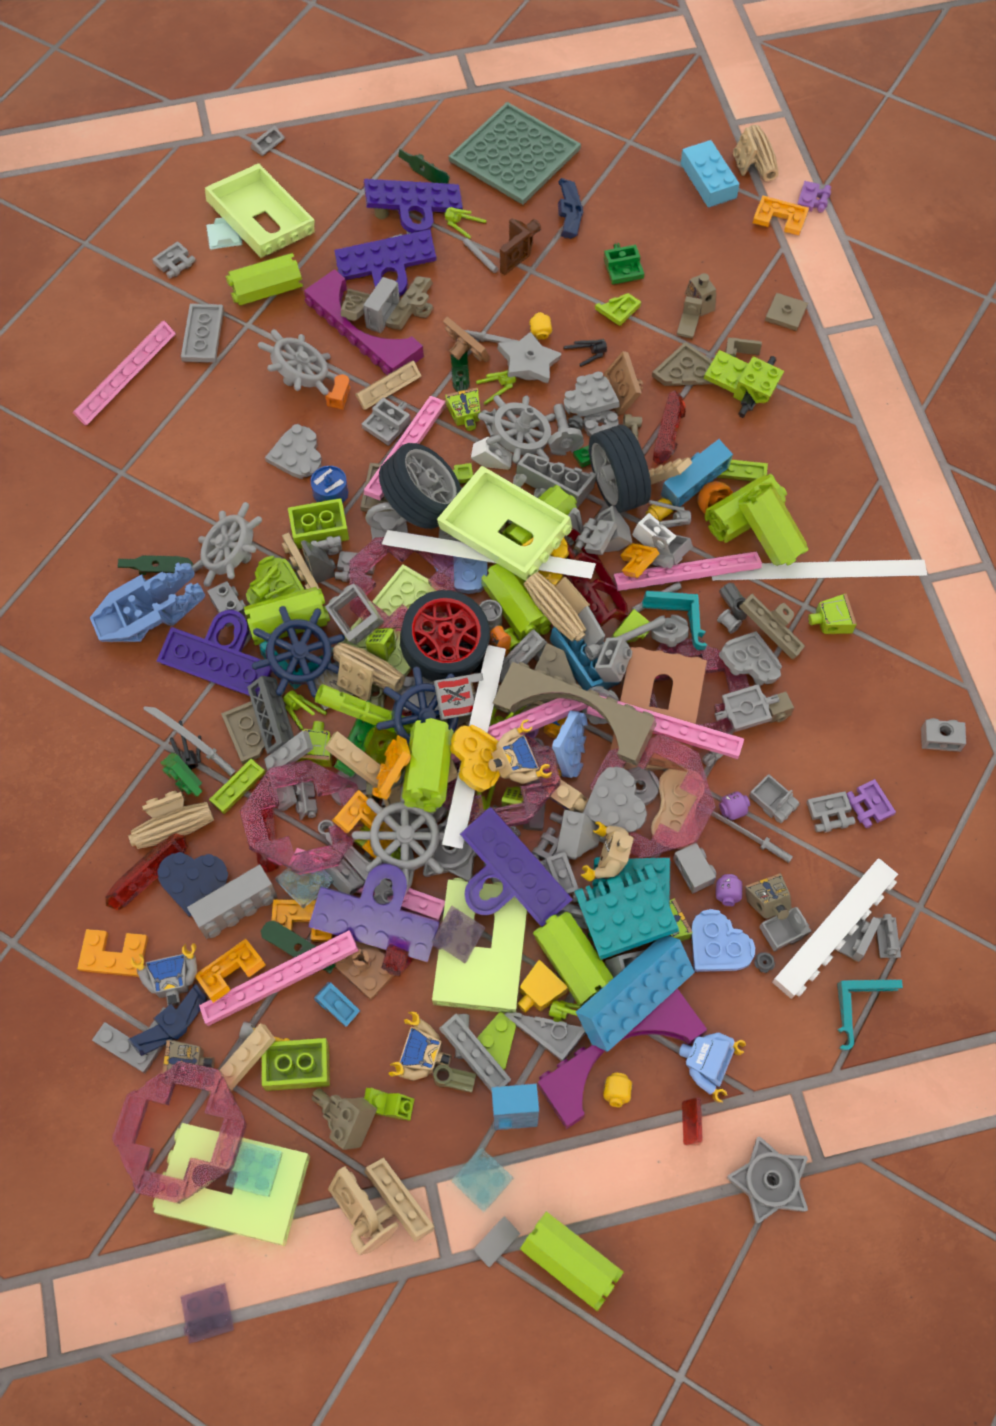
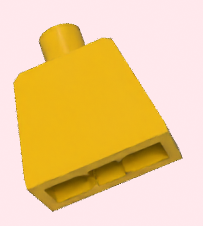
M539 960L520 986V992L524 997L517 1005L525 1013L533 1005L541 1012L550 1006L554 1000L564 996L568 991V987Z

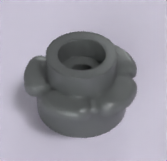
M575 415L568 419L569 428L583 429L584 421L581 417Z
M762 952L756 956L757 959L754 961L756 968H759L763 973L773 970L775 962L771 954Z

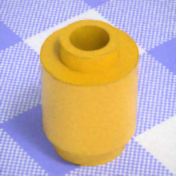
M661 498L658 500V502L672 505L669 499ZM653 504L648 507L646 515L650 513L660 522L670 515L673 510Z

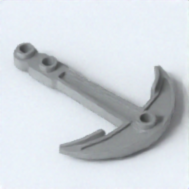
M330 820L321 821L318 825L320 835L325 837L332 848L339 855L343 856L361 878L366 881L369 874L366 872V867L370 863L352 846L348 838L339 829L334 827ZM327 828L331 829L329 832H324ZM340 841L343 842L342 845L337 846V843H338V842H340ZM409 846V860H413V851ZM415 870L409 871V885L406 888L405 895L412 885ZM383 879L380 885L374 889V899L378 903L386 904L390 902L387 898L394 894L392 881L389 882Z

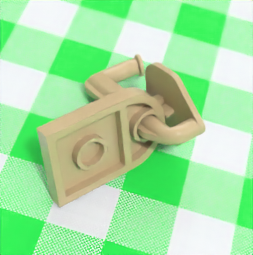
M345 1166L337 1171L328 1190L354 1227L351 1234L353 1247L359 1255L370 1253L388 1241L398 1228L397 1222L385 1229L381 1225L395 1216L388 1204L375 1211L369 1202L367 1193L361 1190L356 1183L354 1174L349 1172ZM371 1236L372 1239L365 1245L360 1237L368 1238Z

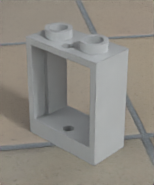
M383 277L363 305L366 328L380 334L386 327V320L400 302L398 282Z
M356 584L348 585L339 596L333 597L329 604L325 606L348 641L355 645L385 622L361 587ZM358 595L371 615L351 630L338 611Z

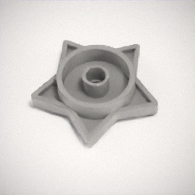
M528 333L519 342L498 343L497 347L498 351L508 360V377L517 376L526 380L538 379L545 383L549 382V367L559 361L561 357L560 352L543 347L532 333Z
M448 817L443 823L438 825L439 832H445ZM429 828L417 830V832H430ZM422 840L425 848L427 849L429 847L430 840ZM439 840L433 858L443 867L441 874L450 872L469 882L473 874L474 858L478 854L465 840L462 849L455 847L453 850H450L451 846L442 845L443 840ZM427 863L425 864L423 872L425 877L438 875Z
M760 1136L757 1137L749 1163L727 1176L731 1183L748 1195L755 1223H760L778 1209L806 1212L808 1210L799 1184L808 1157L779 1154ZM767 1178L774 1180L773 1186L768 1184Z

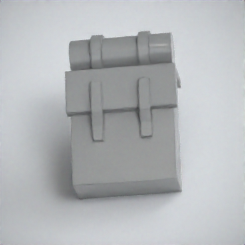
M676 535V538L668 545L665 538L652 536L654 547L657 548L660 554L651 564L659 565L663 568H672L673 565H677L683 559L682 557L693 547L691 538ZM657 540L661 541L665 548H661Z
M769 774L749 795L752 800L763 808V811L769 817H774L779 823L786 820L800 805L799 801L793 797V790L788 791Z
M798 907L792 908L789 911L788 917L783 920L775 916L759 926L774 952L788 944L801 940L812 932Z

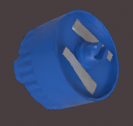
M323 466L313 473L311 487L316 502L341 498L343 503L348 498L349 491L346 475L340 468Z

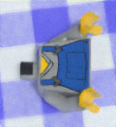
M194 943L191 945L192 951H188L185 944L182 947L183 954L146 962V966L143 965L144 956L142 954H139L142 960L140 963H135L133 957L131 959L132 966L138 968L137 973L142 984L159 998L166 997L167 1006L170 1004L172 1006L179 1005V994L188 992L189 986L194 981L198 971L196 956L193 955L196 950Z

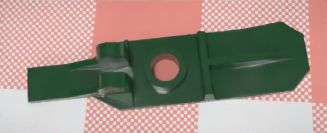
M399 149L398 157L409 163L413 171L432 183L449 184L450 177L448 173L424 160V155H411Z
M466 351L459 360L451 354L453 388L457 392L468 390L470 387L468 353Z
M142 555L136 559H118V568L139 570L140 575L161 572L175 573L176 563H189L193 566V562L189 558L179 556Z
M274 920L266 922L261 929V936L264 940L294 958L316 947ZM296 945H301L302 950L295 951L294 947ZM332 964L323 970L331 974L336 965Z

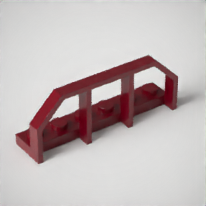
M572 528L567 536L576 543L577 537L581 534ZM567 542L569 555L565 559L596 563L594 569L600 579H596L593 582L589 578L563 575L567 577L590 604L588 607L591 609L600 627L612 618L619 621L625 619L628 616V605L620 591L617 590L614 581L598 555L587 553L584 549L585 547H582L581 550L584 553L581 552L575 556ZM596 589L609 594L618 609L614 608L609 612Z

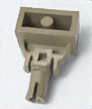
M320 1088L315 1090L313 1093L315 1096H312L311 1099L322 1107L323 1117L328 1121L329 1128L332 1131L329 1138L343 1150L361 1148L377 1108L363 1097L341 1098L338 1095L330 1097Z

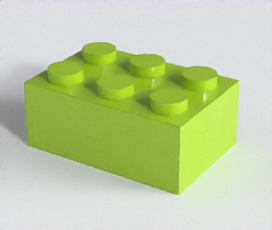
M341 498L288 508L293 540L297 549H302L301 541L304 540L310 544L315 540L316 542L326 540L330 536L332 538L340 536L341 541L349 540Z
M326 1038L273 1042L262 1055V1087L265 1091L330 1086L329 1043Z

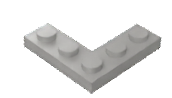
M534 629L504 658L500 674L503 680L512 662L527 664L546 645L547 642Z
M307 731L300 732L264 759L278 810L285 811L297 803L287 767L313 749Z
M153 1021L149 1029L158 1024L155 1021ZM104 1022L92 1041L145 1074L164 1045L140 1056L128 1041L130 1037Z

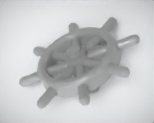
M273 329L271 335L277 341L274 347L263 342L258 343V348L270 353L273 364L268 365V371H278L284 376L283 382L286 385L293 386L294 384L296 391H300L301 386L317 387L323 395L329 393L322 382L325 377L334 381V378L337 376L328 371L326 360H329L331 356L329 353L321 354L313 346L306 343L303 334H300L298 339L283 338L277 330Z
M496 395L493 400L499 406V409L496 411L495 416L485 413L478 414L480 420L492 423L494 436L486 439V444L492 445L499 442L505 449L514 453V463H518L520 456L526 453L537 454L540 457L549 459L543 449L546 447L548 439L552 436L549 422L556 417L554 413L544 416L540 411L529 406L528 396L523 397L522 403L505 404ZM505 416H507V418H508L511 422L506 421V420H503L502 418L505 417ZM503 427L508 428L510 430L504 431ZM538 427L540 431L534 430L532 428ZM533 437L539 438V439H541V440H539L538 442H536V441L533 439Z
M244 502L237 515L226 516L225 511H220L219 521L210 529L206 537L200 536L198 538L199 543H203L200 554L201 559L192 568L194 572H197L202 567L209 570L203 582L204 586L209 587L216 574L227 573V577L233 579L235 577L234 568L241 561L248 563L252 557L251 553L256 552V547L251 545L253 529L262 522V518L257 516L250 522L244 519L249 509V503Z
M401 786V802H396L382 808L372 798L367 799L366 804L377 816L372 823L370 831H354L352 838L370 840L371 848L376 858L366 867L367 873L382 863L393 864L404 872L408 887L409 871L418 869L426 863L436 873L441 874L443 872V867L433 858L439 840L444 839L445 832H439L437 822L433 817L435 812H426L424 809L404 805V799L402 798L403 786ZM401 812V826L391 815ZM409 813L419 816L409 826ZM385 822L394 832H382L379 829L381 824ZM424 822L430 831L415 832ZM379 840H394L385 850H383ZM415 840H430L429 847L425 851ZM409 846L419 855L418 858L409 860ZM398 847L401 848V860L390 856Z

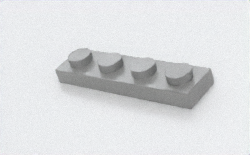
M457 1014L453 1015L439 1028L491 1092L492 1087H503L511 1081L510 1077Z

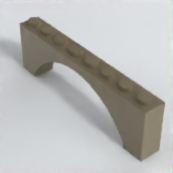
M512 662L492 702L496 709L510 714L531 703L552 698H565L582 702L596 710L611 726L619 746L617 752L619 759L638 766L657 725L654 715L643 711V713L636 711L629 704H618V701L611 697L603 698L596 691L583 690L578 684L571 683L570 685L565 683L558 676L550 677L540 669L532 670L525 663L519 662L517 664Z

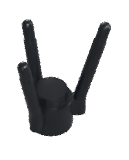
M604 339L575 341L574 344L576 345L563 347L564 349L590 347L591 352L596 354L580 363V367L603 357V353L607 352V345Z
M180 720L178 723H179L181 726H183V723H182V721ZM181 736L184 748L181 756L174 739L171 737L170 742L175 753L191 770L197 768L198 763H201V750L196 747V754L194 751L188 750L187 741Z

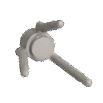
M649 500L650 504L677 510L673 514V520L659 522L660 525L669 528L690 524L691 513L689 510H684V506L678 507Z

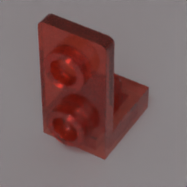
M390 944L387 947L381 969L386 970L391 975L400 977L415 958L409 957L408 951Z

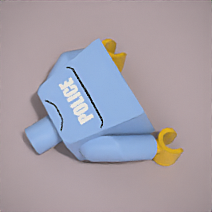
M719 1032L705 1035L704 1037H697L693 1046L682 1044L679 1055L687 1058L686 1065L690 1069L689 1073L696 1084L708 1094H713L715 1102L721 1103L723 1101L717 1097V1094L721 1092L724 1096H727V1092L724 1089L717 1090L716 1086L720 1087L733 1053L736 1055L744 1053L737 1046L744 1047L746 1043L743 1040L734 1042L733 1038Z

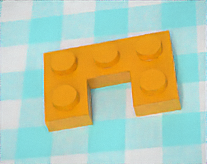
M762 196L753 223L768 227L772 216L787 219L784 232L800 236L809 208Z
M357 790L332 821L345 833L350 832L359 820L371 830L372 823L377 814L366 804L368 798L360 790ZM385 822L381 824L379 829L382 832H394ZM367 840L362 848L375 859L376 856L371 848L370 840ZM379 840L383 850L394 841Z
M273 900L271 921L274 920L292 931L293 922H310L316 900ZM314 928L311 930L312 942H327L333 938L331 933Z
M86 929L77 968L79 971L139 977L137 973L138 968L132 966L131 959L133 957L135 963L142 961L139 954L145 956L148 941L147 935L126 933L123 951L118 953L105 951L108 937L107 931Z
M245 938L199 971L195 977L214 1003L231 991L223 980L226 976L241 967L249 978L266 964Z

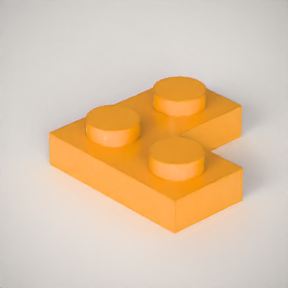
M631 543L620 555L624 561L629 562L622 569L623 574L633 578L641 576L645 569L660 554L657 548Z

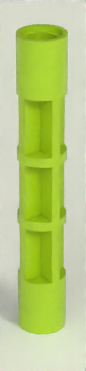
M324 684L320 685L315 696L316 703L373 725L392 720V711L340 692ZM414 723L403 725L408 735ZM394 728L386 729L395 733Z

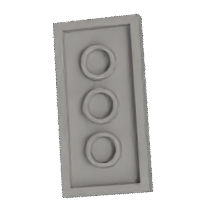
M190 304L181 353L182 361L216 362L224 313L223 305Z

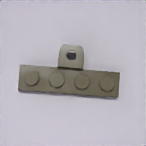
M420 276L415 278L385 323L388 328L401 330L412 313L417 317L429 316L433 306L430 303H426L429 299L426 292L433 284L431 278Z
M750 594L739 606L792 660L805 647L786 627L793 619L794 612L785 603L780 604L775 610L770 612L753 594Z

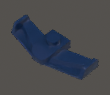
M560 178L558 183L564 199H560L558 202L559 216L565 217L560 236L572 239L578 235L583 215V206L575 182Z
M195 984L177 1009L170 1004L153 1018L158 1025L129 1038L128 1041L140 1056H143L165 1045L167 1040H178L187 1032V1028L201 1011L199 1005L207 1002L206 995Z

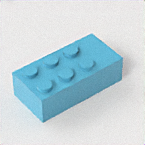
M711 140L682 149L680 164L707 207L737 198L739 182Z

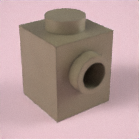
M787 692L777 694L779 702L769 705V711L772 716V721H769L770 723L775 721L781 722L791 716L794 706Z

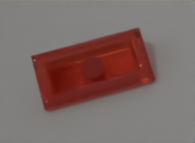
M696 1097L682 1102L683 1144L688 1146H699L703 1142L701 1099Z

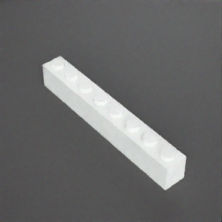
M878 858L772 983L791 999L795 995L800 997L807 988L804 984L808 979L813 981L820 973L817 970L820 965L826 966L833 958L830 955L834 949L839 951L846 943L843 938L847 934L852 936L859 927L856 923L860 919L864 921L872 912L869 908L873 904L877 906L884 898L882 895L884 890L890 891L897 883L894 879L898 873Z

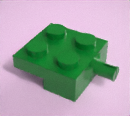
M615 243L613 245L614 249L604 251V263L612 285L644 279V271L636 245L620 247L619 243Z
M170 753L160 762L164 767L162 771L169 778L172 777L176 781L175 786L181 792H185L187 795L192 794L196 797L203 792L199 788L202 782L177 754Z

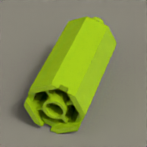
M286 254L229 271L225 277L228 286H232L233 292H231L233 302L243 305L303 287V283H299L302 278L296 260L293 261L291 258L294 257V254Z
M772 474L759 477L706 509L704 518L706 522L710 521L711 525L708 528L718 541L724 540L727 543L751 528L738 506V503H740L739 498L749 490L754 488L756 491L760 489L759 485L772 482L785 505L787 492L784 487L776 482Z
M772 482L759 485L760 489L755 491L753 488L739 498L740 503H738V506L773 565L786 564L788 566L793 564L799 555L808 551L807 542Z
M559 485L550 487L538 498L567 516L573 508H577L575 505L577 503L576 499L572 495L565 493ZM514 522L501 533V535L520 546L534 537L532 533Z
M495 564L487 570L489 572L487 577L485 574L481 577L482 587L492 600L497 601L501 605L502 615L520 640H523L533 629L539 635H544L551 630L550 625L552 623L534 603L524 586L525 580L499 564Z
M312 587L245 606L244 611L247 615L254 644L258 645L265 641L253 634L255 628L271 634L276 627L284 623L279 612L280 606L286 607L291 620L302 619L307 621L310 620L314 610L318 608L321 610V615L316 625L319 627L327 625L330 617L325 606H322V604H325L321 588ZM294 629L296 634L305 631L302 629ZM287 631L283 633L279 638L289 636Z
M429 718L426 719V723H421V720L416 721L411 728L408 747L411 759L405 769L402 791L404 805L407 807L424 809L426 812H435L436 808L441 807L446 800L451 757L450 746L454 732L452 729H448L449 725L446 722Z
M565 912L559 917L553 915L546 920L547 924L535 930L533 934L581 1008L613 979V976L603 961L600 960L599 955L572 915Z
M547 1211L520 1248L521 1251L596 1311L599 1310L605 1301L602 1296L604 1295L607 1298L614 1288L611 1282L617 1283L624 1271L615 1266Z

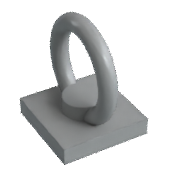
M389 502L377 504L366 513V522L371 526L373 547L387 546L382 544L387 530L408 533L406 520L392 508Z

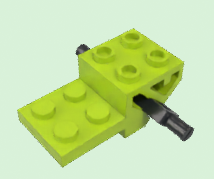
M719 350L705 373L704 379L734 393L733 398L740 400L742 405L738 415L744 418L748 411L753 410L756 403H766L769 401L784 371L774 366L777 361L774 356H771L767 363L753 356L748 364Z

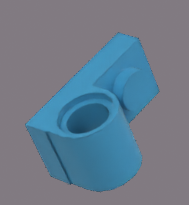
M327 982L314 997V1000L322 1008L330 1012L345 1027L360 1012L331 982Z

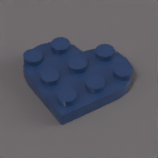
M182 852L171 854L164 858L157 871L159 882L164 890L188 917L192 916L187 908L188 906L224 886L228 878L227 867L224 862L211 854L202 855L196 859Z

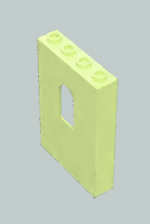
M259 163L205 187L206 201L261 258L315 232L314 219ZM266 212L280 226V230L276 233H268L253 217Z
M483 466L478 469L437 518L441 530L525 581L538 572L539 567L548 561L551 552L559 547L564 536H567L572 530L571 518ZM509 519L532 533L534 540L528 546H520L498 533V531Z
M462 878L448 880L432 997L433 1005L492 1012L501 1011L502 1013L516 1012L527 910L514 896L494 913L495 921L491 948L471 946L475 912L469 908L465 900V888L468 882ZM484 882L483 888L479 892L480 898L488 900L491 897H497L503 890V884L501 882L485 884Z
M182 1123L181 1128L176 1130L174 1141H176L174 1150L169 1152L167 1163H169L167 1172L162 1174L160 1185L162 1186L160 1194L155 1196L153 1202L154 1212L158 1215L286 1246L310 1160L308 1153ZM201 1165H210L238 1172L233 1194L197 1186L193 1180L194 1171Z

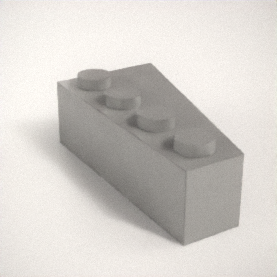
M526 453L517 463L516 474H524L527 477L525 483L534 488L548 490L550 487L559 485L565 493L572 495L576 499L577 503L575 505L577 508L594 488L597 475L593 472H590V474L582 472V469L576 467L575 469L565 467V464L560 462L551 463L549 459Z

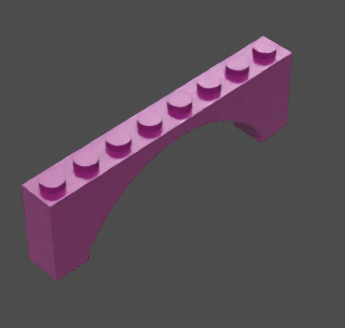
M335 269L304 290L306 304L314 308L320 317L323 316L328 324L334 326L353 346H357L361 353L367 355L372 363L378 365L386 375L410 361L416 363L424 357L423 345L412 336L407 339L374 337L358 330L346 317L341 316L342 297L347 287L345 278Z
M677 988L620 1041L634 1036L653 1034L673 1037L690 1045L697 1037L705 1035L707 1028ZM594 1045L587 1049L582 1047L574 1053V1058L569 1061L567 1059L561 1061L557 1065L558 1069L552 1073L547 1071L539 1077L538 1088L566 1130L585 1116L582 1110L584 1085L591 1068L605 1052V1050Z

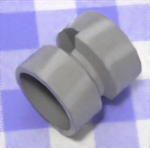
M495 600L483 601L479 606L487 616L490 631L496 626H502L501 605Z

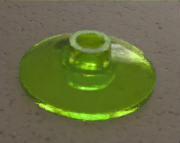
M375 726L366 735L364 742L365 751L369 757L379 764H385L386 756L384 753L393 739L397 741V734L394 728L378 730ZM381 740L384 742V746L382 748L379 747V742Z

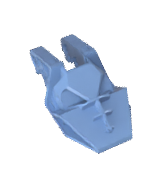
M178 562L175 564V573L161 572L148 580L140 575L110 592L90 617L101 642H141L146 633L162 623L171 627L175 625L205 598V593L198 583L186 585L184 595H175L178 590L194 577L195 572L191 564H180Z

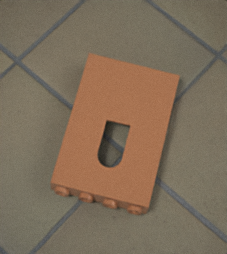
M631 647L632 657L627 665L620 702L696 724L707 660H703L700 657H685L681 654H668L660 650L651 651L642 647ZM659 675H667L673 681L668 710L649 707L653 683ZM614 733L610 758L619 759L617 754L619 746ZM652 733L639 763L687 772L692 745Z

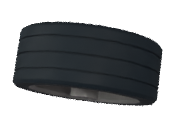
M620 424L593 433L589 440L590 463L593 473L597 474L596 483L606 504L609 507L615 506L619 513L646 505L651 497V479L645 456L633 432L625 425Z
M417 443L403 444L381 465L379 470L380 486L389 504L406 521L421 528L434 529L438 527L437 518L461 491L460 483L447 462L430 448Z

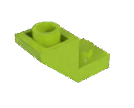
M366 1088L364 1099L377 1108L376 1115L410 1121L415 1099L399 1093H385L374 1088Z

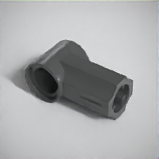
M734 583L724 585L719 593L731 609V614L737 620H745L748 615L738 608H740L739 606L746 598L741 595Z

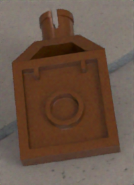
M512 218L509 220V242L500 248V273L504 276L530 256L533 236L541 230V225L536 219L531 220L527 225L522 221Z

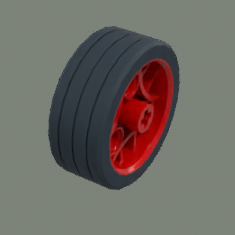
M438 590L419 597L405 613L402 623L400 647L404 659L412 669L419 667L422 677L431 681L445 679L448 674H453L455 677L470 675L478 668L487 650L490 639V627L487 616L473 599L456 591ZM436 613H446L447 617L437 618ZM460 623L464 628H457L455 624ZM428 626L431 628V631L427 632L423 630V627ZM464 640L474 647L472 650L459 647V644ZM427 644L432 651L425 653L421 647ZM443 652H450L452 656L446 657L443 655Z

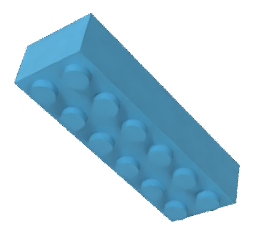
M671 936L657 939L576 1011L592 1045L608 1052L695 973L679 939Z

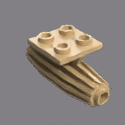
M751 125L745 128L733 151V156L741 175H745L750 164L754 163L755 168L764 181L775 180L779 172L776 156L768 137L759 125Z
M536 572L524 582V586L534 603L556 629L572 642L574 640L579 642L586 636L584 633L586 628L578 614L590 604L567 577H564L554 586L539 572Z
M343 642L335 645L333 648V658L340 663L337 685L365 701L370 700L372 684L383 689L390 687L396 692H399L404 685L405 676L370 652Z
M177 791L165 794L166 797L160 800L154 798L146 801L147 805L142 806V808L152 819L131 830V835L128 837L132 847L136 846L137 849L161 845L202 828L214 821L208 803L203 802L183 806L186 798L181 792L177 793Z

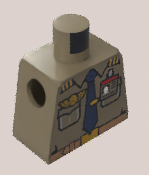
M703 273L691 278L685 296L703 300L700 316L715 311L716 288L709 280V275Z
M781 873L745 886L747 902L764 918L768 919L777 916L778 919L783 920L788 917L791 910V896Z
M167 1040L162 1082L165 1085H175L200 1081L202 1070L214 1069V1057H203L204 1050L200 1046Z

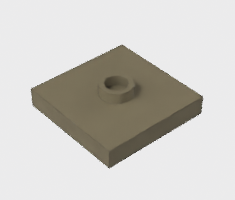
M776 293L765 321L797 331L808 303Z

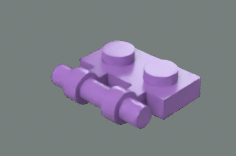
M804 181L797 205L808 207L810 212H812L813 207L818 208L820 213L824 212L828 205L827 199L831 195V186L825 185L824 189H819L820 184Z
M875 779L857 788L859 795L856 797L852 791L846 793L851 808L858 815V821L863 823L866 829L873 825L869 818L874 817L876 822L879 823L896 813ZM864 802L869 810L865 812L860 803Z

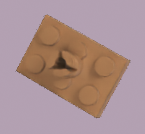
M448 316L443 320L446 326L444 329L448 332V335L454 340L457 339L454 346L449 350L450 354H453L459 360L470 349L477 360H483L486 363L491 357L484 346Z
M624 351L604 373L619 400L620 407L615 408L616 413L619 415H623L642 394L641 391L643 389V386H639L643 385V382L637 379L629 354Z
M355 941L359 951L334 963L336 965L335 968L372 1001L400 969L375 946Z

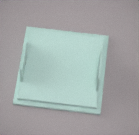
M223 217L215 218L214 224L206 225L210 250L242 245L241 236Z

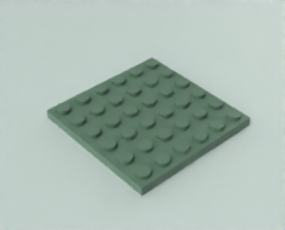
M506 102L449 155V161L524 205L581 149V144Z

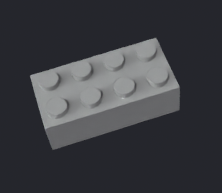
M258 865L187 908L205 938L208 939L218 936L221 930L226 927L235 926L243 917L253 915L263 905H270L278 896L261 865Z

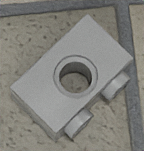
M935 718L925 720L921 727L922 749L961 752L966 745L965 723L958 722L957 720L939 721Z

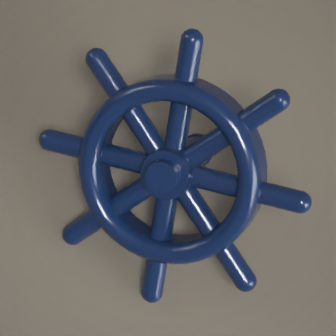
M280 606L279 612L284 623L276 627L271 634L259 628L253 630L254 635L268 642L266 645V659L254 662L252 668L257 670L266 666L270 667L272 672L281 679L276 690L278 696L283 695L288 683L297 685L307 684L311 696L315 698L317 687L314 681L326 669L336 674L339 672V666L330 663L332 655L331 645L344 641L345 636L339 634L328 638L326 633L316 625L321 615V610L318 608L314 610L310 620L307 621L302 619L291 620L286 607ZM294 629L305 630L300 641ZM287 631L292 644L279 637ZM311 634H313L319 640L318 642L307 645V642ZM275 645L287 650V652L275 655ZM322 648L323 657L320 658L309 652ZM289 659L288 667L284 670L278 662ZM306 660L319 665V667L310 672ZM297 664H300L303 675L293 674Z
M419 667L413 668L415 685L406 688L401 694L390 687L384 688L383 692L395 700L392 709V720L379 722L376 725L378 730L394 728L397 735L407 740L408 747L410 734H407L403 725L412 724L418 720H421V723H426V719L440 718L439 710H435L438 705L435 685L423 683ZM448 674L445 679L454 678L455 676ZM425 691L435 693L428 706ZM417 694L419 707L408 699ZM403 707L412 712L411 716L402 717ZM458 717L448 718L449 730L452 729L455 732Z

